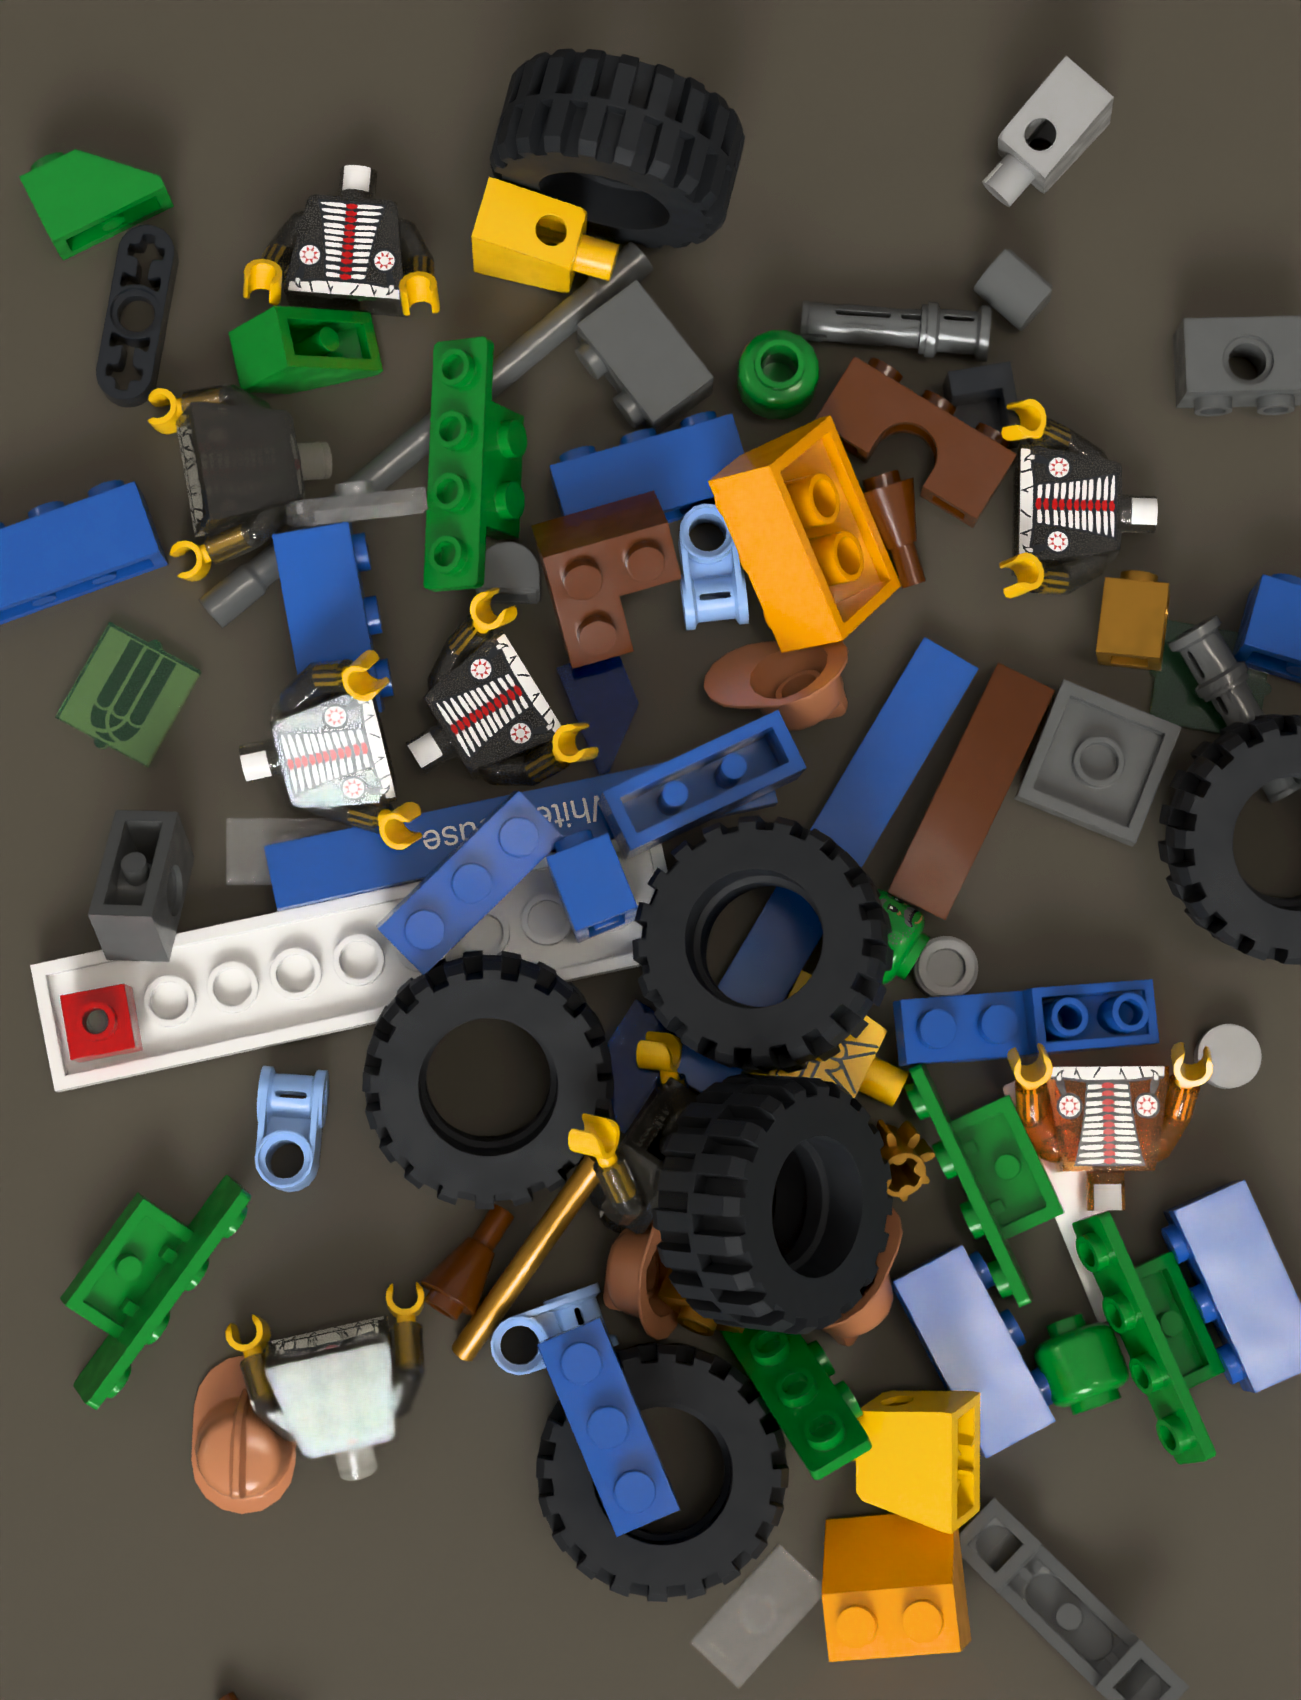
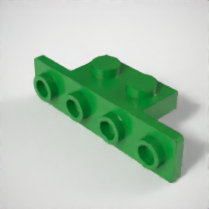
M484 336L437 342L433 350L423 585L426 589L434 592L481 588L484 585L486 536L496 540L519 539L520 517L525 508V497L521 482L522 457L527 448V433L524 427L523 415L492 401L494 343Z
M920 1063L909 1069L914 1081L904 1085L908 1098L920 1121L931 1117L941 1140L932 1144L933 1151L946 1178L949 1180L958 1176L968 1196V1200L959 1203L962 1214L975 1239L984 1235L988 1239L996 1259L988 1262L987 1266L1001 1297L1004 1299L1014 1295L1019 1308L1032 1303L1034 1297L1007 1239L1064 1214L1065 1210L1011 1095L1009 1094L951 1120L926 1064Z
M226 1175L223 1177L188 1226L137 1192L60 1297V1300L66 1307L109 1334L73 1384L83 1402L91 1408L97 1410L106 1398H113L122 1390L131 1374V1363L145 1344L150 1345L162 1335L169 1323V1311L184 1290L190 1291L199 1284L208 1269V1257L222 1238L232 1236L245 1220L248 1211L246 1205L251 1199V1194L230 1176Z
M1108 1211L1074 1222L1072 1227L1077 1237V1254L1085 1268L1093 1273L1103 1295L1102 1308L1109 1325L1122 1338L1130 1357L1129 1369L1136 1386L1147 1395L1158 1420L1156 1422V1431L1161 1444L1168 1453L1174 1456L1175 1461L1179 1465L1204 1462L1216 1456V1450L1189 1389L1225 1372V1369L1173 1252L1159 1254L1134 1266L1115 1222Z
M745 1328L743 1334L719 1330L813 1479L819 1480L872 1448V1443L867 1433L857 1420V1418L863 1415L857 1400L844 1380L835 1385L829 1377L836 1374L835 1370L816 1339L807 1344L801 1334H787Z

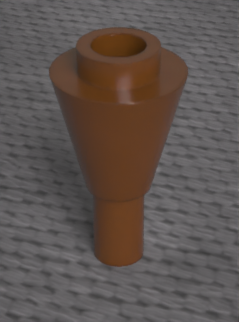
M897 469L863 480L864 497L886 550L891 551L902 589L925 582L926 578L914 543L917 541L914 477L901 480Z
M494 1204V1209H489L473 1236L467 1237L420 1281L421 1285L429 1291L424 1301L433 1309L454 1321L458 1320L461 1313L471 1317L475 1316L495 1256L493 1251L515 1217L506 1209Z

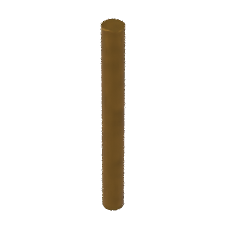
M584 1156L480 1304L475 1316L471 1317L454 1341L452 1350L459 1358L465 1361H473L605 1173L599 1166L596 1157Z

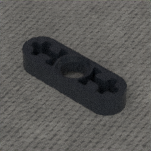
M139 225L130 229L119 243L96 367V378L106 397L112 403L126 408L142 405L148 401L151 391L156 389L179 263L178 254L170 236L163 229L154 225ZM148 244H155L159 255L163 256V260H152L148 273V280L152 288L160 287L158 292L140 285L142 267L138 259L134 257V253H145ZM128 281L134 283V285L126 286ZM134 301L147 302L155 310L152 324L147 329L139 332L125 329L120 321L123 309ZM118 340L128 346L135 347L133 366L137 373L142 376L141 381H130L127 390H120L116 379L111 377L113 372H123L128 353L124 346H115ZM148 346H149V349H148L147 352H144L143 350L139 349V348H143V347H148Z

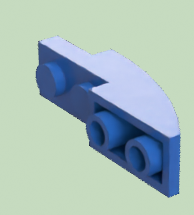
M1153 979L1038 987L1023 991L901 999L893 1002L899 1066L918 1065L920 1063H963L1007 1059L1008 1051L1015 1047L1020 1058L1039 1056L1038 1043L1044 1045L1048 1055L1160 1043Z

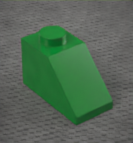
M77 149L66 154L62 152L48 154L38 159L31 166V171L19 176L53 245L63 261L174 207L160 175Z
M273 306L228 332L241 392L293 394L372 377L383 372L370 312Z

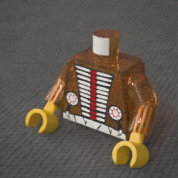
M1183 1042L1174 1044L1171 1049L1174 1073L1170 1077L1169 1066L1053 1067L1047 1051L1041 1043L1037 1044L1039 1050L1037 1060L1030 1065H1021V1059L1016 1047L1010 1049L1007 1059L1016 1078L1015 1096L1017 1113L1041 1159L1055 1163L1057 1172H1086L1087 1211H1125V1172L1155 1171L1157 1162L1169 1158L1192 1119L1201 1085L1207 1082L1213 1073V1063L1209 1047H1204L1203 1057L1198 1063L1185 1064L1183 1063L1185 1056Z

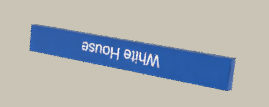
M663 763L521 793L564 837L591 829L594 838L608 833L610 839L613 840L615 838L598 805L602 792ZM774 790L714 819L774 807L778 803L776 792ZM509 795L424 812L411 822H403L410 831L422 833L421 839L403 850L390 848L381 838L379 826L372 823L266 845L264 850L277 911L422 881ZM556 847L550 853L556 852Z

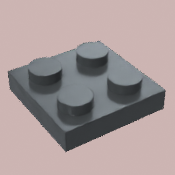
M1063 679L1014 799L1132 847L1137 842L1182 727Z

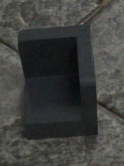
M1010 361L949 371L943 383V392L945 399L957 409L953 415L954 417L974 429L980 422L996 429L1000 433L1002 432V427L1020 425L1018 414L1006 408L1008 403L1018 401ZM1021 440L1010 441L1011 443L1007 449L1017 448Z

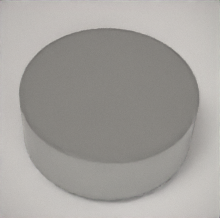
M940 936L929 940L913 966L915 983L928 997L964 995L972 988L978 975V961L974 951L966 942L952 936Z
M1222 1024L1207 1030L1196 1043L1194 1063H1198L1202 1059L1205 1046L1210 1049L1213 1073L1207 1083L1221 1089L1240 1087L1251 1081L1260 1068L1262 1059L1260 1045L1255 1036L1242 1026Z

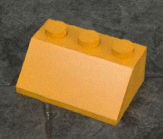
M831 415L818 418L738 456L708 481L714 495L715 505L725 520L738 550L740 563L750 578L762 606L765 621L772 630L781 653L843 641L901 587Z

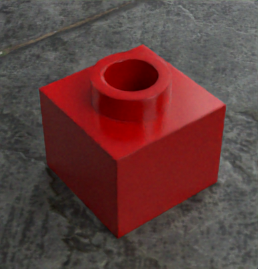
M119 984L60 995L70 1060L80 1063L143 1051L131 986ZM95 1010H104L108 1016V1026L103 1032L92 1034L87 1028V1018Z

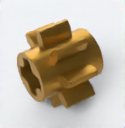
M882 1119L878 1120L876 1128L879 1130L884 1142V1146L880 1151L882 1157L889 1161L892 1179L887 1181V1194L900 1197L903 1202L907 1201L908 1195L917 1191L922 1184H929L930 1179L926 1175L924 1162L933 1159L935 1153L925 1139H920V1134L910 1121L906 1120L898 1129L895 1126L886 1125Z

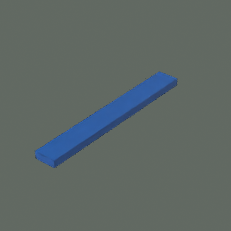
M924 637L810 830L812 831L815 828L832 838L862 868L979 668ZM776 886L717 987L730 999L748 1006L767 1007L784 1001L823 934L821 923L812 906L799 894ZM685 1044L682 1045L681 1061L677 1069L679 1074L678 1080L700 1093L713 1083L722 1082L728 1076L741 1074L743 1070L735 1067L729 1068L697 1053Z

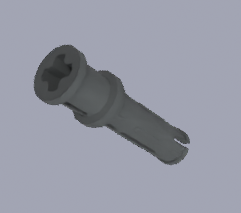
M803 301L800 336L806 341L814 342L825 341L843 344L918 349V354L924 355V358H934L937 352L974 355L977 362H987L991 306L982 305L978 311L941 309L938 302L931 301L928 304H922L921 309H895Z
M1218 615L1201 621L1169 641L1167 645L1172 652H1180L1198 685L1195 688L1197 696L1203 698L1205 702H1212L1226 726L1235 722L1248 723L1254 721L1255 716L1266 715L1246 682L1249 678L1247 664L1245 661H1237L1218 630L1222 623ZM1287 777L1275 779L1262 786L1269 802L1273 803L1300 789L1301 778Z

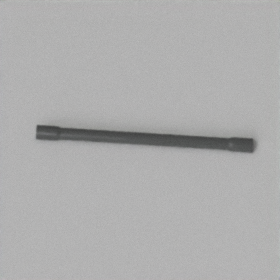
M629 242L618 251L610 281L588 276L586 282L493 359L492 400L576 332L577 323L635 280L641 282L653 272L651 263L634 243ZM431 411L285 532L342 523L351 519L429 454ZM273 542L249 562L239 565L198 599L222 629L262 597L267 588L280 578Z

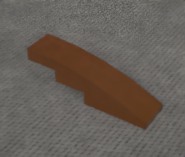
M997 663L887 890L888 893L946 920L1055 692L1054 689Z

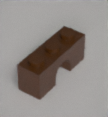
M854 356L816 419L831 415L845 451L866 464L878 445L889 436L908 433L921 438L927 443L933 453L934 468L924 483L920 496L974 528L1015 461L1017 454L1007 449L1011 442L1005 440L999 431L984 423L979 422L974 429L954 417L953 415L957 411L956 407L940 395L925 390L922 396L903 386L900 384L903 376L887 363L872 357L867 364Z

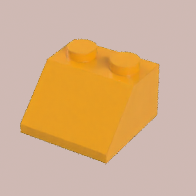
M895 1513L826 1519L822 1603L829 1662L961 1652L969 1644L971 1633L959 1528L952 1534L944 1533Z

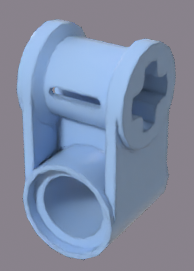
M704 503L694 506L685 514L680 523L678 541L682 573L680 590L685 630H695L698 623L736 619L739 625L749 624L744 570L740 566L739 553L725 520L715 504ZM712 523L723 532L725 541L716 550L702 551L693 545L689 533L698 524Z
M262 1066L257 1096L258 1130L255 1164L261 1178L278 1190L285 1192L300 1191L309 1186L317 1175L322 1128L325 1124L328 1105V1070H317L315 1075L312 1076L276 1073L273 1066ZM281 1095H294V1096H307V1097L304 1098V1099H300V1098H286V1097H280V1096H281ZM286 1144L300 1146L304 1154L302 1169L291 1178L282 1179L276 1177L271 1169V1159L274 1152Z
M598 1282L546 1300L542 1306L513 1315L500 1322L493 1331L490 1342L491 1353L497 1365L507 1373L515 1375L530 1374L546 1368L539 1349L533 1359L522 1364L512 1363L503 1356L500 1346L502 1336L514 1326L529 1327L534 1331L539 1343L578 1326L579 1324L574 1309L578 1308L584 1323L601 1316L607 1330L596 1298L601 1292ZM608 1333L613 1347L619 1345L617 1336Z

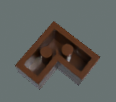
M654 490L531 525L558 628L572 669L634 651L620 596L682 579L669 524Z

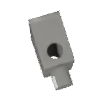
M1065 56L998 136V154L1002 160L982 181V184L996 199L1007 207H1010L1030 184L1043 194L1046 193L1110 124L1114 96L1068 56ZM1041 140L1050 144L1051 147L1038 151L1032 149L1028 144Z

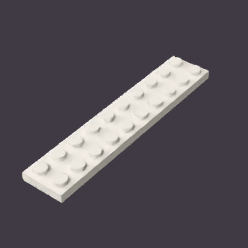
M611 840L637 906L639 902L649 904L655 889L647 883L657 867L663 872H667L662 843L625 860L616 840ZM553 852L545 856L442 959L445 958L447 962L463 957L464 952L483 950V955H501L502 951L521 954V959L534 964L541 961L555 969L557 975L564 981L570 982L642 966L633 960L632 940L641 939L643 926L632 921L577 943L549 873L546 857L556 853ZM421 881L177 933L169 962L106 960L103 950L30 965L54 1090L56 1092L68 1091L376 1024L385 1005L388 1006L397 994V990L411 977L416 979L421 975L419 970L377 929L376 925ZM119 984L131 986L143 1051L80 1063L70 1060L60 995ZM95 1010L87 1018V1028L92 1034L103 1032L108 1026V1016L104 1010Z

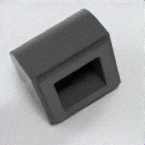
M1004 249L978 280L973 291L1015 328L1022 331L1050 302L1052 285L1012 250Z
M501 542L489 547L485 551L484 585L481 588H476L477 595L498 587L500 591L493 596L491 604H538V602H541L540 570L534 554L525 546L515 542Z

